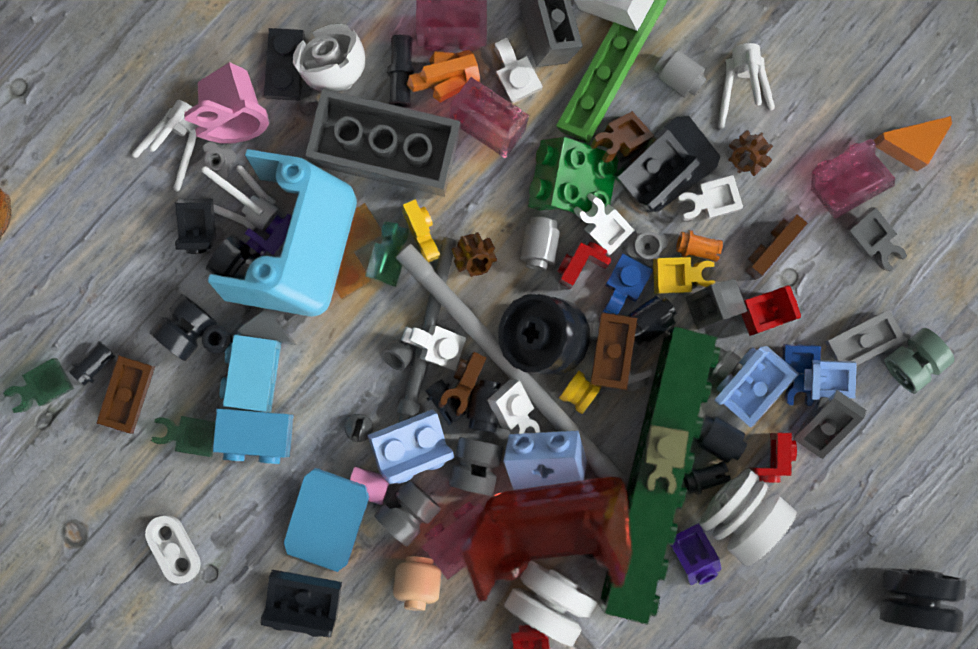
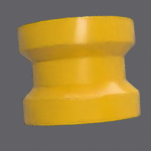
M578 370L559 396V399L563 402H571L575 405V410L583 414L602 386L590 385V382L585 379V374Z

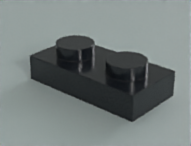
M269 28L264 88L266 99L300 101L302 77L293 64V54L297 46L305 40L303 30Z

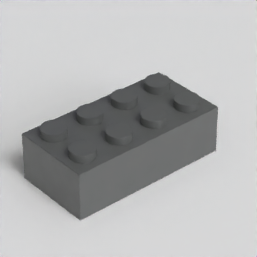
M322 88L305 157L309 163L317 167L445 197L461 132V124L458 120Z

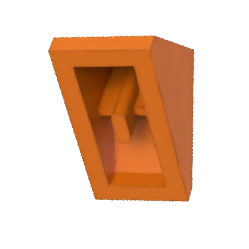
M949 116L884 132L873 140L874 146L913 170L919 171L931 161L952 125V119Z

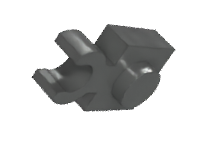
M876 207L868 209L845 229L865 256L871 257L875 253L877 254V264L885 271L893 270L892 265L888 262L890 253L893 252L898 259L904 260L907 258V254L902 247L893 245L890 242L897 233Z

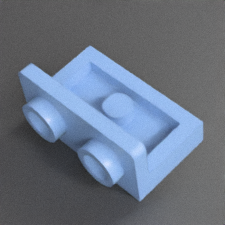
M768 346L760 347L758 350L754 347L751 348L739 362L743 367L734 377L732 374H729L719 384L717 390L720 394L714 400L719 405L724 404L750 428L757 423L799 375L796 370Z

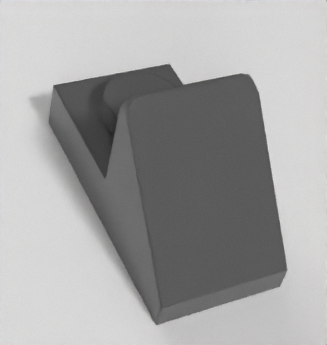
M735 279L712 284L685 297L697 330L747 311Z
M265 309L238 330L246 337L276 340L280 343L296 345L280 322L284 319L287 322H291L300 315Z
M836 390L829 398H820L795 434L794 440L823 459L864 419L867 410Z

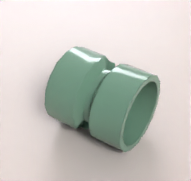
M922 328L908 339L907 348L903 346L898 347L884 360L887 369L895 380L913 394H916L931 382V374L940 375L955 361L946 343L928 328Z

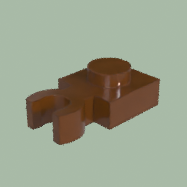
M631 111L609 123L604 132L595 136L590 147L592 149L598 146L606 147L608 150L605 152L602 160L610 162L614 159L618 150L625 157L640 150L654 134Z

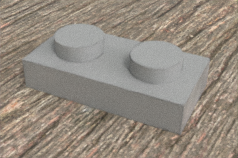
M889 309L824 342L834 361H856L857 365L903 343L906 339Z

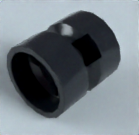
M233 234L216 249L207 263L206 270L212 275L245 280L250 264L263 256L259 253L251 255V247Z
M181 294L169 308L170 317H162L150 330V334L166 349L183 361H186L198 347L197 339L202 338L203 332L208 327L218 323L191 299ZM182 318L194 326L190 333L178 324Z

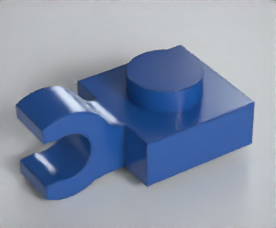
M622 254L605 284L606 287L614 291L603 312L618 315L626 298L636 302L653 269Z

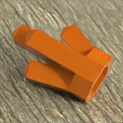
M470 50L457 53L434 52L429 59L431 65L424 66L419 73L411 74L407 82V86L412 92L431 88L433 90V97L441 103L465 89L479 86L480 76L475 56Z

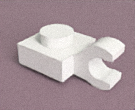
M508 38L494 44V51L503 66L502 69L496 71V76L511 105L542 90L543 86L527 56L517 60Z
M430 326L429 332L415 327L413 329L406 327L401 340L422 348L419 359L455 371L466 337L438 326Z

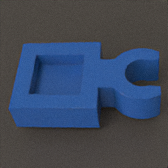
M783 344L782 359L799 373L785 392L786 403L793 405L794 395L797 392H804L805 404L812 406L814 399L811 398V390H804L805 369H811L812 360H821V346Z

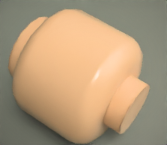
M409 556L406 557L405 562L397 565L393 596L397 600L404 602V609L425 611L426 604H433L438 600L441 570L433 565V559Z

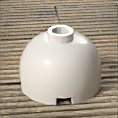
M331 24L317 29L313 32L315 37L307 45L303 40L297 46L293 54V64L309 87L320 92L322 88L336 92L345 91L359 79L365 68V51L362 42L354 29L350 31L348 25Z

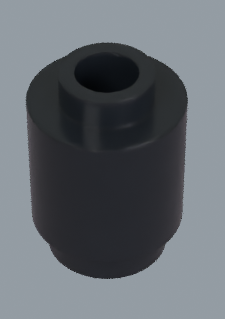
M654 296L628 314V317L637 318L634 342L637 345L643 342H651L676 324L673 317L677 315V312L666 297L661 300L658 296Z
M480 380L479 386L474 385V388L471 390L466 417L470 419L468 428L496 433L499 422L487 400L500 389L501 383Z
M706 414L703 416V425L699 438H693V440L698 442V447L726 463H729L732 458L736 461L739 460L747 446V442L743 440L745 436L743 431L717 416L711 418Z

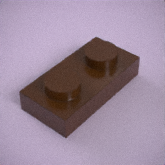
M798 214L789 220L783 217L771 230L770 234L774 238L766 247L760 244L747 258L751 264L745 272L755 280L762 277L808 223Z
M607 313L600 314L590 385L627 390L637 318Z
M118 356L96 423L134 434L155 366Z

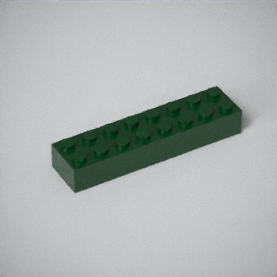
M673 327L664 333L622 505L616 544L609 558L598 603L602 611L607 615L646 625L649 623L650 616L656 617L660 595H656L659 580H665L669 566V560L664 558L667 544L673 545L677 534L678 525L673 523L676 508L682 509L686 496V488L681 486L684 474H690L693 467L695 453L690 452L693 438L698 439L702 430L703 417H699L701 403L708 402L712 383L708 382L707 378L710 367H716L720 355V347L715 346L717 337L679 327ZM650 426L688 432L683 469L672 467V474L676 480V488L673 494L666 492L667 480L664 477H659L655 480L654 490H648L646 487L647 477L654 471L655 464L644 463Z

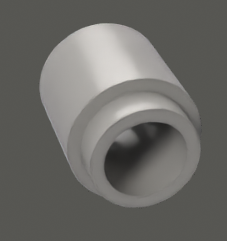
M671 47L663 54L654 67V71L659 74L658 78L684 98L688 93L695 96L707 80L702 76L706 70L681 50L676 52Z
M532 217L530 224L526 225L520 259L526 262L527 268L545 271L547 266L555 264L560 231L557 229V221L544 217Z

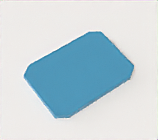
M317 468L304 476L284 540L287 555L336 572L344 568L349 562L369 500L366 485Z

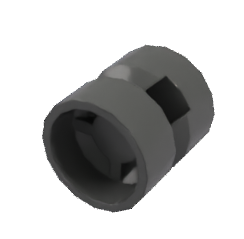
M459 437L455 454L459 464L452 467L448 486L493 496L497 476L493 473V468L500 466L504 447ZM472 464L481 466L478 475L471 474Z
M411 479L404 482L395 492V501H387L374 515L388 532L407 547L421 532V523L429 524L441 511V507Z

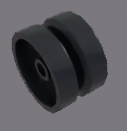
M526 294L514 300L504 311L498 326V343L503 356L512 367L526 373L562 375L575 369L585 358L590 345V327L585 314L576 304L548 295Z
M884 568L883 587L889 592L905 595V598L888 597L882 600L879 619L892 624L918 629L952 633L962 632L964 612L954 606L941 604V601L959 602L965 599L967 580L943 575L942 572L932 570Z

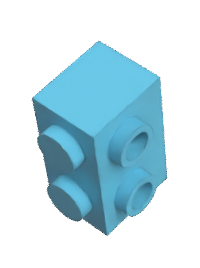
M239 335L233 336V343L230 342L225 351V363L229 364L227 378L223 377L220 384L219 397L224 399L223 406L263 412L272 411L282 343L276 340Z

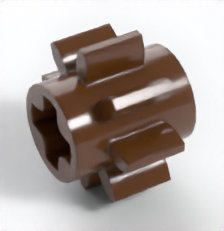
M745 130L739 136V139L735 138L729 144L730 149L734 151L728 158V161L733 163L738 169L739 174L742 171H750L755 176L761 170V167L766 168L772 162V159L767 154L772 149L773 144H768L762 132L758 135H751L748 130Z
M479 232L460 237L461 239L457 247L452 248L455 257L454 263L458 272L467 269L470 277L488 273L492 262H497L493 252L495 246L491 238L482 240Z

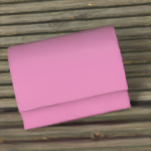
M354 467L350 480L366 485L369 502L383 505L389 487L388 482L379 473Z

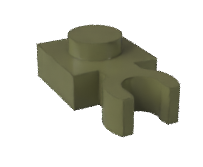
M655 426L649 427L644 463L655 464V467L646 480L648 490H654L655 480L659 477H664L667 480L666 492L673 494L675 491L676 480L672 474V467L683 469L688 437L687 431Z

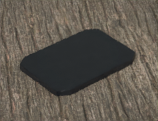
M677 116L662 128L669 129L687 154L697 157L701 163L694 169L693 176L687 182L678 185L669 193V199L662 206L653 210L643 208L647 213L661 211L681 194L713 172L718 166L721 156L690 116ZM638 151L627 157L623 156L618 162L617 171Z

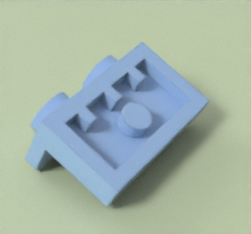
M433 409L368 435L379 473L388 484L404 483L410 480L413 475L424 470L438 469L446 461L454 458L453 451L446 445L438 414Z

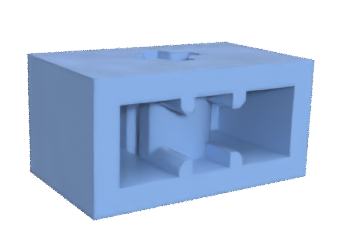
M579 431L509 434L504 464L513 490L583 487L587 458Z

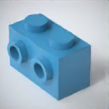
M217 409L213 452L223 453V460L244 461L245 455H258L259 463L280 464V457H290L294 415Z

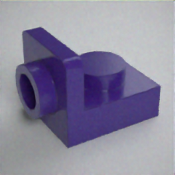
M288 213L282 219L277 215L265 230L270 235L266 241L248 228L244 233L250 238L246 244L261 256L266 252L274 255L286 240L292 216Z
M698 523L676 534L675 541L670 547L682 566L689 584L693 585L698 582L702 585L715 579L718 575L717 572L721 570L720 559L701 525Z

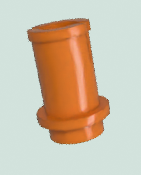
M688 230L687 233L681 231L676 244V252H680L682 257L692 255L709 259L713 262H718L720 257L717 254L721 255L723 248L722 240L694 235L693 230Z

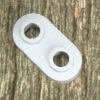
M170 515L159 516L151 520L147 525L145 537L165 577L176 584L186 583L195 578L200 570L201 562L182 523L176 517ZM164 526L169 527L172 531L170 539H164L161 535V530ZM180 558H185L188 561L186 571L178 568L177 562Z

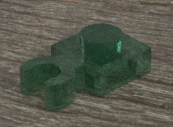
M385 221L381 230L382 243L374 244L365 277L387 286L396 287L402 269V264L396 257L401 253V247L408 239L409 229L398 227L399 224Z
M52 358L22 375L26 382L25 386L9 387L3 394L5 397H12L19 393L22 397V402L12 410L14 413H23L31 408L33 400H36L39 406H45L70 392L74 387L58 358Z
M181 416L180 424L177 426L169 418H155V423L164 424L167 427V434L163 438L152 437V442L168 444L176 441V452L213 457L216 421Z

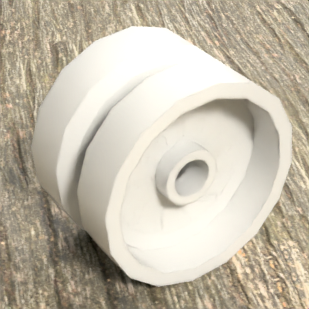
M529 560L520 577L528 588L536 592V595L520 588L512 589L504 607L542 633L568 646H573L582 630L578 622L565 612L568 611L581 618H589L598 601L579 588V585L569 578Z

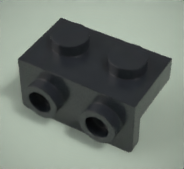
M662 128L613 177L637 206L653 210L662 206L669 199V193L678 185L687 182L693 176L694 169L701 162L697 157L687 154L669 129Z
M272 569L268 580L266 606L261 616L260 624L279 631L289 630L305 633L312 637H331L338 616L342 582Z

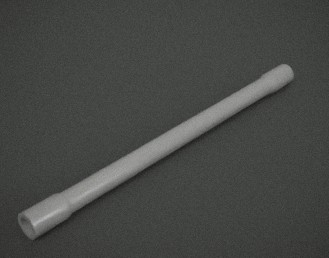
M412 244L407 246L396 257L402 266L415 280L422 283L509 379L520 380L530 401L558 432L579 431L587 463L591 470L611 491L618 488L626 480L627 476L606 454L602 453L529 373L511 366L503 356L496 337L434 272L433 267Z

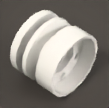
M750 468L727 482L716 493L699 521L706 531L715 527L712 535L717 541L733 533L727 549L745 566L754 564L767 554L787 532L797 514L795 509L778 494L762 502L768 485L764 481L755 484L758 476Z

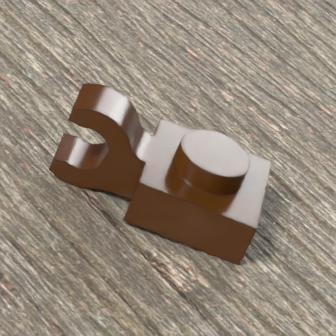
M473 352L467 360H460L453 375V378L458 380L454 389L447 390L440 397L438 404L440 408L445 406L449 398H454L459 404L455 415L460 416L466 410L468 396L474 388L487 357Z

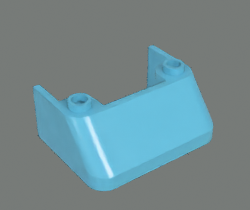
M247 149L245 156L260 180L277 182L284 191L298 194L280 258L263 256L254 260L247 270L245 280L209 275L208 282L221 298L227 302L305 316H318L327 310L331 302L357 205L356 195L349 184L302 158Z

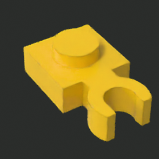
M416 199L403 204L402 214L415 243L419 246L421 255L428 262L438 259L440 253L430 235L429 227L433 223L426 207L420 208Z
M691 257L653 259L654 294L692 292V282L698 287H708L715 284L714 280H704L701 274L704 268L714 267V262L700 261L691 267Z

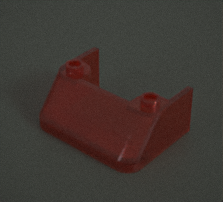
M614 476L505 491L492 496L486 502L461 550L478 601L484 602L487 600L495 580L512 581L519 578L531 560L594 553L596 563L599 566L609 569L614 587H622L632 556L628 498L623 480L620 477Z

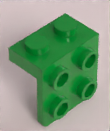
M567 137L541 140L535 156L536 167L529 187L530 198L528 207L539 211L560 209L575 214L574 209L578 207L582 211L588 212L592 208V202L588 199L587 195L591 193L603 202L605 208L611 203L615 182L613 175L617 172L618 157L615 155L612 161L604 162L602 158L606 151L599 148L592 149L590 145Z

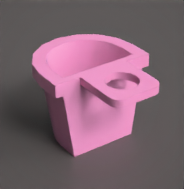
M230 62L198 82V104L184 112V119L186 121L199 125V127L195 128L197 137L217 143H239L251 140L266 131L269 124L266 110L258 104L248 72Z

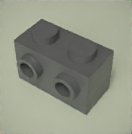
M521 0L519 5L536 67L567 64L583 47L570 0Z

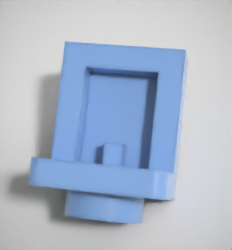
M812 360L811 369H805L804 390H811V398L814 400H820V397L829 398L836 390L848 398L855 399L856 361Z

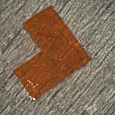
M365 203L355 208L334 287L342 300L372 282L354 252L384 235Z

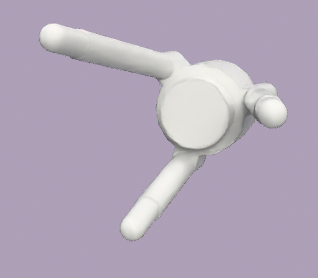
M746 43L737 45L732 49L733 58L726 60L727 73L719 113V129L725 127L734 72H737L740 78H750L756 106H760L762 103L759 86L760 80L768 109L773 110L775 108L765 72L764 58L760 55V46L758 44Z
M177 100L173 108L168 110L164 118L132 152V157L137 158L148 146L151 152L156 151L171 131L183 137L186 132L190 133L173 187L176 192L180 190L197 138L195 128L199 127V125L184 119V112L192 108V106L181 100Z
M241 165L237 166L236 170L259 196L257 198L254 195L249 199L208 167H203L202 172L245 205L242 213L246 217L213 204L214 213L243 224L253 231L256 228L261 231L266 230L277 216L279 209L274 206L276 201L264 192L252 176Z

